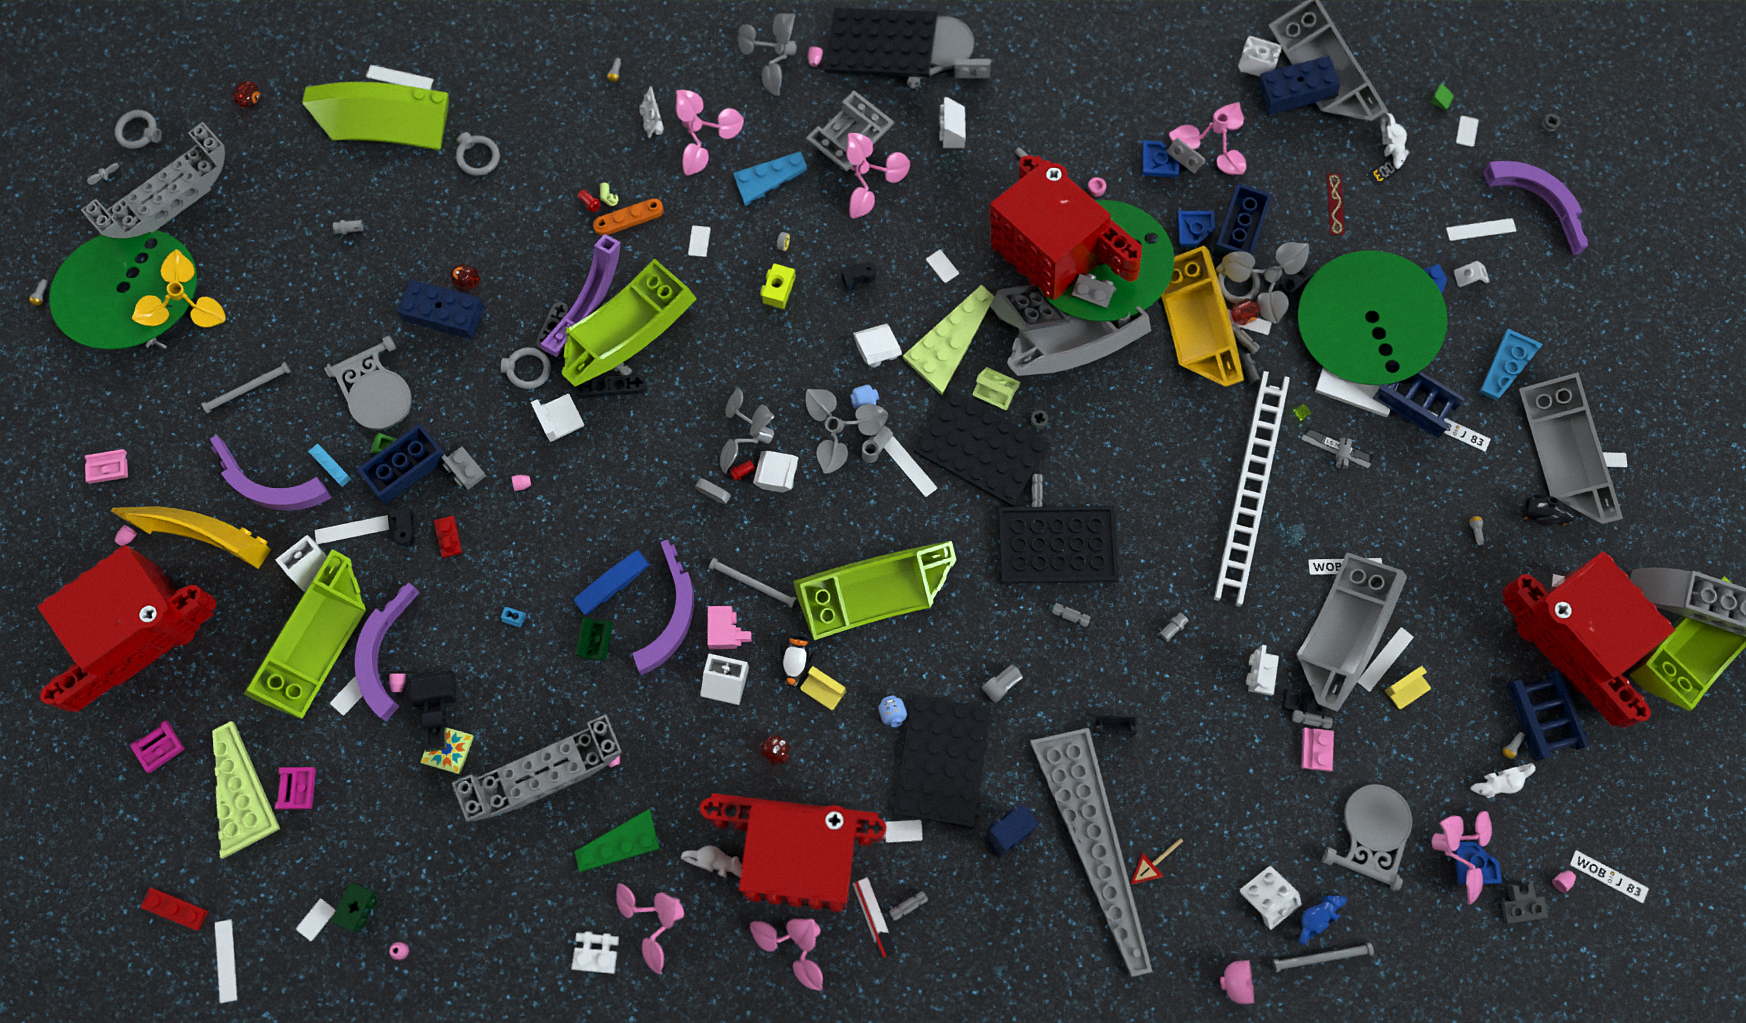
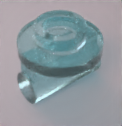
M1293 525L1287 528V533L1292 535L1289 545L1295 546L1302 537H1306L1307 532L1303 527Z

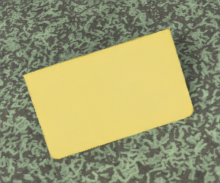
M812 666L808 672L809 676L800 689L830 710H834L845 694L846 688Z
M1423 666L1385 690L1399 710L1431 689L1422 676L1427 673Z

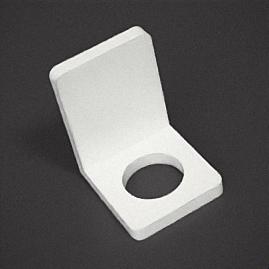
M1478 261L1454 270L1459 287L1480 279L1485 283L1489 282L1485 266Z

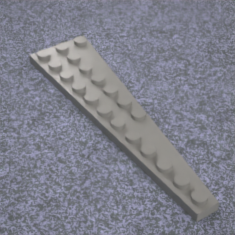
M1089 728L1031 740L1032 749L1130 976L1133 977L1152 972Z

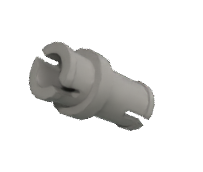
M340 220V222H333L334 233L345 235L347 232L364 231L363 224H361L362 220Z
M1346 438L1340 439L1339 451L1335 457L1337 468H1341L1342 463V469H1347L1349 466L1352 440L1349 438L1347 439L1346 446Z
M1182 613L1170 619L1171 622L1159 632V635L1168 642L1179 630L1182 631L1184 625L1189 622Z

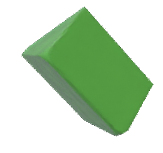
M1440 84L1430 103L1447 110L1454 95L1443 84Z
M378 433L374 438L370 453L378 454L397 439Z

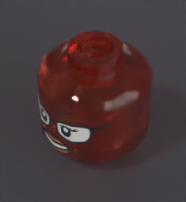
M779 735L769 736L761 745V755L772 765H777L779 762L783 765L791 756L788 754L791 748L790 745Z

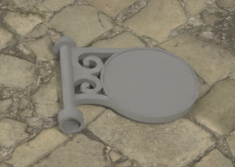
M938 17L931 66L934 68H931L930 75L955 68V59L970 58L973 52L974 38L971 30L962 21L952 17ZM908 77L907 85L911 88H916L920 85L921 78L924 77Z
M390 335L382 338L383 343L336 365L331 366L327 364V367L324 368L329 378L332 376L336 377L354 419L362 426L372 430H386L399 424L407 416L412 403V395L408 384L398 374L385 369L379 361V352L386 349L390 352L396 349ZM373 356V360L369 359L365 362L367 367H370V364H372L371 369H364L363 361ZM347 371H354L356 373V377L350 379V377L353 376V373ZM345 372H347L345 375V380L349 384H353V386L350 389V392H348L343 381V375L345 374Z
M1367 785L1355 791L1345 805L1344 822L1351 840L1348 855L1346 858L1336 855L1337 851L1335 849L1327 847L1322 862L1330 866L1334 862L1389 884L1390 889L1393 891L1395 889L1400 890L1403 879L1397 875L1406 840L1412 829V814L1407 802L1395 790L1383 785ZM1397 848L1391 869H1382L1379 866V864L1382 867H1386L1391 863V857L1386 852L1392 851ZM1360 851H1364L1367 855V860L1363 865L1351 861L1353 857L1359 861L1365 858L1364 854L1359 855ZM1384 857L1386 862L1381 861L1378 863V858Z

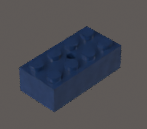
M1329 55L1261 73L1258 88L1269 115L1337 97L1341 86Z
M1237 183L1212 255L1224 258L1226 255L1237 251H1244L1253 255L1272 194Z
M410 279L397 313L404 322L472 340L485 307L479 297Z
M419 423L357 468V470L376 495L386 504L444 461L442 456L445 454L421 423Z
M1016 804L1007 811L1003 819L999 817L990 824L986 831L985 840L996 855L1001 858L1028 837L1038 827L1039 823L1024 804L1020 807Z

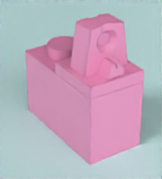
M708 606L709 649H737V646H741V642L752 641L751 631H741V628H736V625H733L737 624V613L733 612L732 606Z

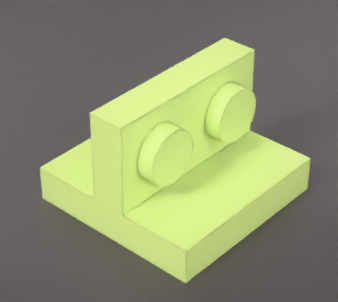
M986 367L978 375L977 385L972 395L1007 410L1020 382Z

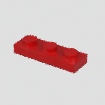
M154 888L149 889L140 907L198 931L208 913L206 909Z

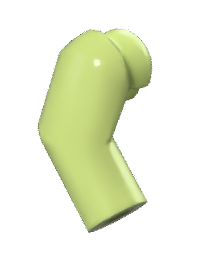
M601 183L600 199L609 206L616 205L618 196H613V194L609 193L608 183Z

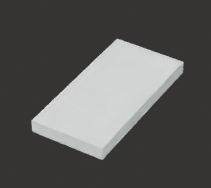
M1324 367L1322 368L1315 389L1316 393L1387 417L1390 412L1388 407L1373 399L1381 385H1365L1350 382L1334 375Z

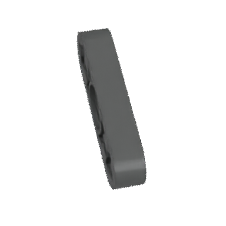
M557 302L552 306L537 338V346L544 353L548 352L541 349V343L546 339L547 334L549 335L552 332L548 330L549 325L553 323L558 325L569 312L565 303ZM561 309H563L564 313L561 312L558 316L557 310L560 311Z

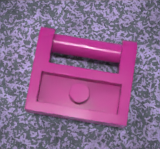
M167 720L160 723V727L139 741L135 740L130 744L147 773H151L185 749ZM162 734H166L165 737L143 751V747Z
M279 768L278 800L275 803L274 809H312L316 768ZM292 775L290 802H286L288 777Z

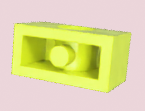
M773 264L772 269H769L767 272L766 286H762L760 296H762L764 304L784 309L795 280V269ZM775 284L781 285L778 288L773 287Z

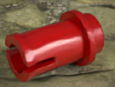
M587 190L580 191L578 199L587 206L589 211H597L600 207L599 200L592 197Z
M747 460L737 467L733 466L729 472L734 481H736L737 479L741 480V477L755 471L752 462Z

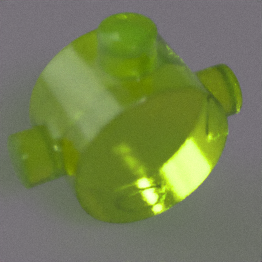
M1301 404L1298 409L1294 410V413H1296L1300 420H1304L1307 415H1311V411H1309L1305 404Z

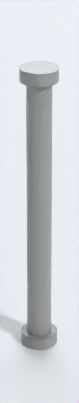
M284 362L282 366L208 403H201L206 413H209L211 409L285 372L288 374L291 371L286 362Z
M713 558L710 562V569H716L788 604L790 608H793L796 603V597H790L721 564L716 558Z
M1369 942L1365 943V946L1280 961L1274 959L1272 960V965L1275 972H1280L1281 969L1358 955L1367 954L1371 956L1374 955V950Z

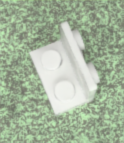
M569 394L543 405L539 403L538 399L531 402L550 442L584 427V423Z
M1266 645L1260 646L1250 655L1249 665L1252 667L1251 673L1247 675L1246 684L1249 685L1248 691L1272 696L1274 694L1279 656L1266 654Z
M1271 866L1240 889V893L1262 914L1264 923L1270 930L1302 905L1299 892Z

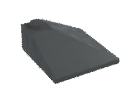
M1033 285L1000 289L990 305L999 319L1024 331L1070 323L1065 313L1053 306L1042 295L1037 286Z

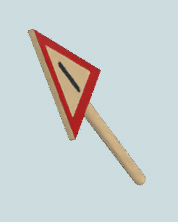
M1179 839L1153 863L1142 853L1130 885L1164 877L1155 866L1180 845L1183 840Z

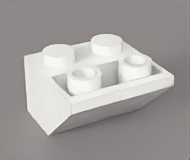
M944 97V105H940L939 139L943 141V148H964L965 107L948 97Z
M306 535L279 556L276 561L305 593L327 558V555L312 538Z
M708 654L700 696L739 705L749 669L748 663Z

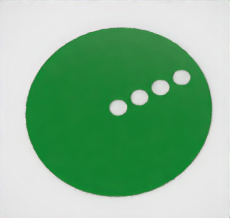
M1095 200L1111 214V219L1141 243L1142 258L1139 277L1135 281H1126L1119 275H1115L1107 264H1098L1089 271V274L1096 276V280L1101 282L1103 279L1111 281L1116 288L1107 308L1072 296L1076 283L1054 301L1050 297L1045 298L1062 312L1079 319L1098 322L1116 321L1127 317L1129 312L1130 317L1138 314L1137 306L1145 310L1160 298L1168 287L1173 274L1174 252L1166 231L1148 213L1123 202ZM1153 233L1158 237V240L1154 244H1149L1144 240L1145 235Z
M158 230L131 238H111L99 235L77 248L57 271L51 285L49 297L54 321L63 333L72 340L97 349H123L152 340L172 327L185 313L190 304L184 298L180 300L169 299L168 304L173 306L165 307L169 311V317L164 323L157 326L141 325L132 319L136 304L141 298L148 295L156 296L164 303L166 295H168L167 286L169 283L162 278L161 267L167 256L176 249L190 260L194 267L193 277L187 282H179L182 284L187 297L192 301L197 284V271L194 260L180 241ZM148 239H156L158 242L153 249H146L144 243ZM138 254H148L149 257L146 262L139 264L135 261ZM133 267L139 269L138 276L134 278L126 276L128 269ZM122 282H128L130 289L127 292L120 293L117 291V286Z
M1358 251L1333 259L1322 266L1311 277L1304 288L1299 302L1298 324L1307 349L1325 369L1350 382L1365 385H1386L1410 378L1423 370L1434 359L1445 339L1447 310L1443 296L1436 283L1415 263L1388 252ZM1367 312H1377L1379 320L1376 323H1369L1365 319ZM1377 327L1383 328L1386 332L1385 338L1381 340L1375 339L1372 336V330ZM1382 344L1390 345L1393 349L1392 354L1382 356L1378 350L1379 346ZM1390 360L1396 361L1399 364V370L1395 373H1390L1385 368V364Z

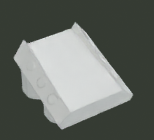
M1249 36L1238 65L1241 73L1247 72L1260 76L1261 73L1274 70L1281 51V45Z
M888 324L853 333L864 362L871 367L879 366L883 360H893L897 356L902 355L901 349Z
M761 451L753 483L765 490L777 492L791 490L794 484L793 478L797 469L798 457L771 451Z

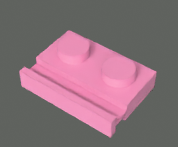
M121 449L85 455L86 482L91 484L127 478V452Z
M1303 728L1302 769L1333 771L1334 731Z

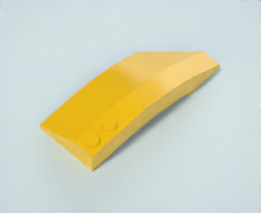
M1201 246L1174 257L1173 274L1168 287L1161 297L1172 332L1179 365L1225 387L1244 381L1229 314L1209 250L1205 246Z
M160 506L112 508L111 510L120 518L148 534L154 531L197 539L221 548L259 569L272 550L266 545L267 541L259 536L256 539L251 537L252 533L241 527L239 530L218 519L196 512Z

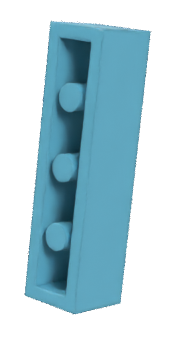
M318 443L309 450L310 454L342 487L351 480Z

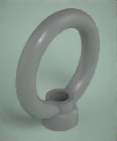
M134 110L126 113L118 120L115 126L117 142L129 149L143 147L150 141L157 143L162 136L161 130L156 128L154 117L143 110ZM137 117L146 119L149 128L144 130L143 138L133 142L124 139L122 130L128 121Z
M468 132L462 133L458 137L457 142L460 145L456 151V160L463 171L479 176L491 172L497 166L500 157L499 149L491 139L484 136H471ZM474 143L485 144L492 151V159L485 167H470L463 158L465 149L471 148Z
M1223 262L1215 269L1218 274L1217 278L1223 297L1227 301L1240 304V301L1247 299L1244 302L1247 303L1257 296L1260 289L1258 273H1250L1253 281L1252 290L1247 295L1238 297L1230 294L1224 286V278L1227 273Z
M527 347L515 351L509 359L502 358L501 373H506L508 379L517 387L533 389L547 381L551 373V363L544 352L536 348ZM524 355L536 356L543 363V373L534 381H522L514 374L516 360Z

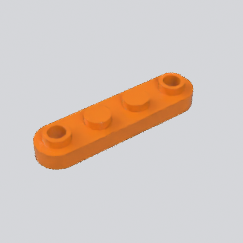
M649 199L600 216L593 223L594 230L600 236L604 234L609 235L658 218L663 214L662 202L658 199Z

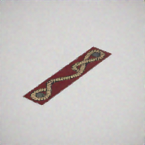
M1327 173L1330 235H1345L1341 174Z

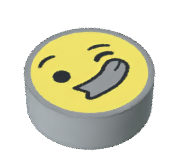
M780 233L777 240L778 250H787L790 242L789 233Z

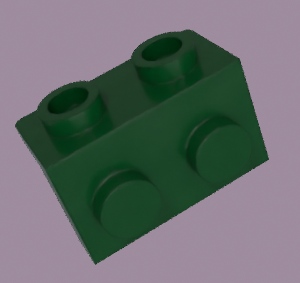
M583 617L575 655L585 660L605 661L613 622Z

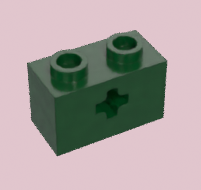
M350 882L331 922L351 931L359 932L368 921L367 915L369 911L376 906L379 893L357 883ZM355 905H357V906L359 907V910H358V911H356V909H354V906H355Z

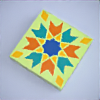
M446 728L447 749L432 752L425 751L421 763L460 775L474 736Z

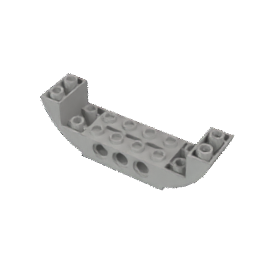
M202 122L188 132L197 144L109 209L106 210L95 199L82 208L81 211L96 229L107 237L131 238L148 232L153 233L211 190L210 187L218 178L224 164L225 148L221 141Z
M1640 568L1632 570L1630 581L1639 587L1643 595L1656 607L1746 637V588L1696 571L1670 568Z
M607 715L588 722L589 728L485 775L476 778L471 774L453 782L452 785L466 821L481 820L519 809L588 778L613 762L622 751Z

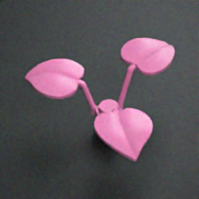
M676 90V114L682 120L683 126L689 129L688 133L692 135L697 145L689 144L683 153L682 165L684 174L691 175L704 169L709 158L707 150L700 148L701 143L694 131L700 130L702 125L719 128V136L724 139H730L740 132L744 120L738 111L727 108L719 114V124L704 122L696 115L703 110L702 98L689 90Z
M1239 102L1229 104L1217 110L1213 117L1214 122L1209 124V127L1202 135H1199V130L1192 125H1183L1169 132L1173 142L1176 138H1179L1193 150L1200 146L1199 139H1203L1211 128L1217 134L1223 133V155L1217 158V167L1226 174H1244L1246 170L1244 156L1236 150H1231L1228 153L1226 151L1227 129H1238L1244 122Z
M848 133L846 149L848 161L854 164L850 169L856 172L855 176L859 178L864 188L857 187L851 195L849 206L851 218L867 214L872 210L875 202V196L871 191H868V186L861 174L867 173L869 168L886 171V180L895 183L901 181L907 175L910 168V161L900 152L892 153L887 158L886 168L869 164L866 161V157L872 154L873 144L868 137L859 133Z
M1486 811L1480 812L1476 818L1475 835L1462 836V818L1451 816L1440 822L1445 834L1435 833L1432 838L1434 850L1445 851L1446 856H1451L1469 866L1470 869L1467 872L1466 878L1467 904L1469 905L1481 893L1483 886L1482 872L1480 868H1475L1473 864L1453 854L1452 851L1457 850L1460 840L1478 839L1479 846L1488 844L1492 834V825L1489 813Z
M619 883L617 884L616 892L617 904L620 912L626 918L632 917L633 912L657 911L663 926L650 939L645 938L643 940L642 952L648 966L657 974H662L664 957L662 949L655 941V938L666 928H671L674 921L683 918V907L678 899L671 898L664 893H658L655 896V907L637 908L635 907L633 893L625 885Z
M814 919L790 920L787 923L788 934L781 938L777 937L776 930L768 923L762 921L750 923V929L755 941L766 951H774L777 948V943L788 938L793 939L804 950L800 961L796 960L793 963L796 977L808 988L814 990L822 989L823 977L819 967L814 962L805 960L807 952L814 948L815 939L820 934V927L814 922Z

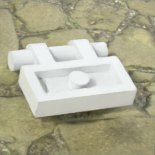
M592 932L577 933L576 941L584 942L583 948H575L572 969L615 974L617 952L609 951L610 945H618L619 937L611 936V934L604 933V935H595ZM591 944H602V950L591 949Z

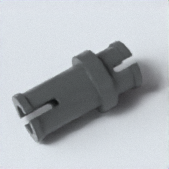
M1250 354L1241 356L1239 358L1241 368L1245 371L1249 384L1260 381L1261 378L1256 370L1255 360H1252Z

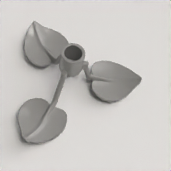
M781 13L776 15L773 21V33L777 36L776 40L779 41L778 43L754 41L756 36L755 29L748 24L742 25L738 31V46L743 54H751L755 44L775 47L776 53L781 55L770 61L769 66H764L762 71L764 87L776 96H780L782 71L775 62L786 59V55H794L796 52L795 42L789 41L795 14Z
M1288 242L1281 245L1276 252V260L1281 265L1279 267L1273 266L1267 270L1252 269L1255 265V258L1250 253L1244 251L1232 252L1226 255L1222 261L1228 277L1236 282L1247 280L1251 272L1264 273L1265 279L1271 282L1269 293H1261L1258 296L1257 308L1266 320L1278 323L1288 309V298L1281 291L1272 292L1276 284L1275 281L1281 279L1283 275L1282 268L1287 274H1295L1304 267L1309 254V244Z
M736 388L729 398L725 413L729 418L736 414L751 424L750 434L753 436V439H735L734 441L729 439L720 456L721 469L725 474H727L728 468L737 456L738 443L754 442L757 444L758 441L769 444L774 436V431L765 427L775 417L766 405L762 404L757 408L752 420L739 412L738 409L743 402V393L740 388Z
M807 389L806 405L809 414L817 421H824L827 418L825 427L828 431L832 432L831 436L834 438V442L832 440H825L817 448L818 462L822 467L823 473L826 474L838 470L847 460V446L838 443L836 433L843 430L844 425L859 424L858 428L861 433L872 436L882 430L888 418V412L882 407L865 404L860 406L855 412L857 421H842L840 418L832 417L830 413L837 406L836 397L833 393L824 389Z

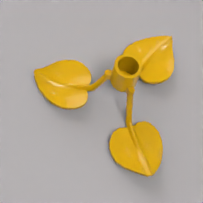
M177 249L167 256L161 267L162 278L169 283L167 286L168 295H166L164 303L156 296H145L136 304L132 319L141 325H160L169 317V311L165 308L169 299L180 300L184 298L194 307L191 311V318L196 325L206 328L225 321V313L220 304L214 299L201 297L196 305L187 297L182 284L179 282L189 281L194 275V267L190 260Z

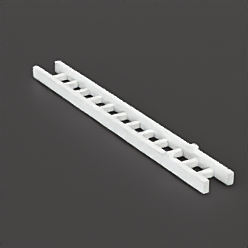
M1266 371L1261 376L1214 600L1219 601L1223 584L1237 587L1239 591L1236 606L1240 607L1243 604L1290 379V377H1284L1281 391L1279 387L1271 385L1268 388L1266 387L1269 372ZM1264 393L1278 396V406L1262 404ZM1260 410L1276 413L1274 424L1259 421ZM1257 427L1272 430L1270 441L1255 438ZM1253 444L1269 447L1267 458L1251 455ZM1250 461L1265 464L1263 476L1247 472ZM1246 478L1261 482L1259 493L1244 489ZM1242 495L1258 499L1256 510L1240 507ZM1239 513L1254 517L1252 528L1236 524ZM1235 531L1250 534L1248 546L1233 542ZM1231 548L1247 552L1244 564L1229 560ZM1227 566L1243 570L1241 582L1225 578Z

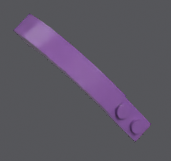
M1496 161L1490 162L1483 172L1489 187L1498 185L1516 186L1540 196L1558 215L1573 255L1582 253L1588 246L1587 238L1584 236L1581 228V222L1578 220L1582 210L1574 195L1562 182L1546 171L1525 163Z
M604 234L594 245L591 269L579 297L567 315L541 343V349L557 357L565 348V343H567L568 335L566 334V328L573 326L598 310L616 270L620 252L619 241Z
M216 435L210 439L213 444L211 447L213 452L222 459L220 463L225 471L221 474L225 480L241 495L255 504L275 510H299L316 506L332 498L324 484L317 477L304 484L290 488H269L256 484L243 474L221 438Z
M668 539L662 541L661 545L675 582L676 604L673 616L663 633L650 645L632 653L641 675L652 671L670 658L687 635L693 617L694 592L689 573H684L681 562L676 563L674 556L678 554L674 544L670 545Z
M410 583L399 589L395 599L385 605L382 613L378 609L373 611L360 633L356 646L355 673L359 689L370 708L385 721L391 717L399 705L391 699L381 683L378 673V653L388 628L419 593Z

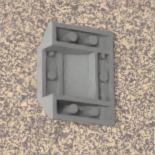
M853 91L842 102V110L823 129L817 126L806 137V140L845 171H848L854 165L848 161L846 156L848 133L862 134L868 137L874 145L893 126L894 121L856 91Z

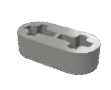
M700 478L695 485L698 491L722 504H726L731 497L727 491L705 479Z

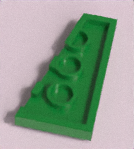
M646 810L575 851L579 872L659 850L660 846L651 810Z

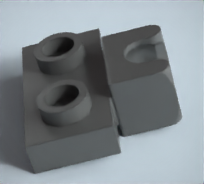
M1522 882L1521 892L1517 885H1507L1508 896L1511 900L1501 902L1505 923L1548 918L1545 897L1535 895L1534 885L1531 882Z

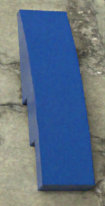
M636 550L604 573L573 600L583 614L588 615L601 602H606L618 590H623L650 564L641 552Z

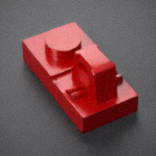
M450 516L434 520L442 557L447 558L462 554L455 517Z

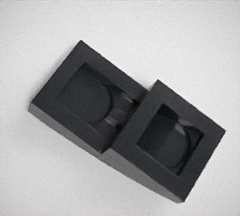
M1289 688L1283 691L1282 709L1325 716L1326 707L1317 703L1314 693H1304Z

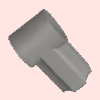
M884 426L879 433L872 435L868 441L863 443L862 459L865 462L873 463L878 459L879 453L893 436L888 427ZM872 449V450H874L875 452L872 453V454H869V453L866 452V450Z
M1010 665L997 677H993L985 683L982 689L996 703L1023 676L1015 666Z

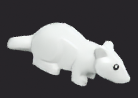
M1385 113L1381 117L1383 145L1387 144L1385 156L1392 154L1394 167L1399 169L1409 154V151L1405 150L1407 134L1401 125L1395 123L1392 114Z
M1533 763L1503 770L1498 772L1499 776L1495 773L1484 776L1485 779H1488L1486 783L1474 784L1471 790L1487 798L1494 797L1498 793H1516L1523 787L1525 779L1535 771V766Z
M705 846L698 851H685L682 853V860L707 871L713 872V869L718 870V875L725 878L727 876L726 872H732L741 877L742 863L739 861V858L737 856L731 858L715 846Z

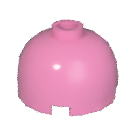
M1241 960L1231 963L1225 969V977H1221L1222 990H1226L1228 997L1239 1004L1254 1003L1249 961Z

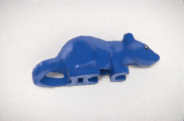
M1328 895L1323 897L1321 904L1310 907L1303 913L1301 918L1302 932L1298 941L1301 946L1310 938L1326 929L1330 925L1328 921L1333 922L1340 917V914H1335L1337 908L1345 905L1347 902L1346 897Z

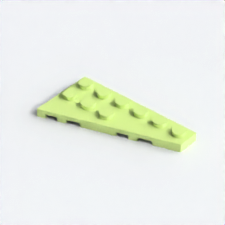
M982 285L903 355V359L941 395H943L948 383L952 379L957 366H959L994 299V296Z
M232 721L213 730L214 755L216 756L215 776H217V816L220 824V831L218 833L219 840L221 841L220 858L222 859L280 829L236 725Z

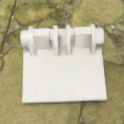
M650 87L647 94H645L642 105H640V114L643 115L644 130L647 131L648 138L651 137L652 133L662 134L664 129L652 87Z

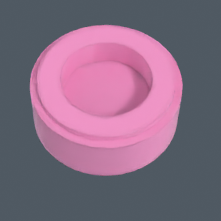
M1098 177L1092 178L1088 183V192L1096 197L1103 195L1106 189L1105 181Z

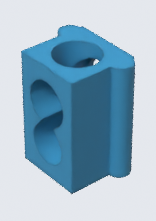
M505 607L501 619L502 622L521 627L526 613ZM512 613L514 616L519 615V618L514 620L512 617L507 616Z

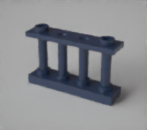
M1397 362L1390 370L1393 373L1399 370ZM1421 371L1405 379L1411 383V386L1404 396L1395 391L1399 382L1389 384L1388 386L1385 384L1381 385L1373 399L1438 439L1450 425L1444 421L1450 409L1456 410L1465 399ZM1418 388L1428 394L1421 406L1411 401ZM1434 398L1444 403L1438 416L1428 411Z
M1559 669L1548 673L1549 679L1525 685L1522 679L1507 685L1536 761L1551 757L1550 752L1554 749L1575 744L1577 750L1589 746L1588 736L1582 729L1566 689L1565 678L1560 674ZM1549 687L1553 688L1556 698L1536 704L1530 702L1528 693ZM1560 706L1564 717L1544 723L1538 722L1535 715L1536 712ZM1564 725L1568 726L1571 737L1549 743L1545 741L1543 731Z

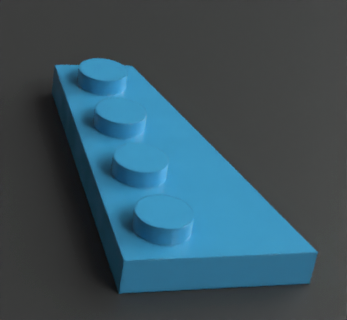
M800 151L735 172L733 176L746 207L754 199L764 196V193L771 189H776L779 187V184L789 181L806 171L807 166Z
M1507 329L1479 393L1497 401L1543 344Z

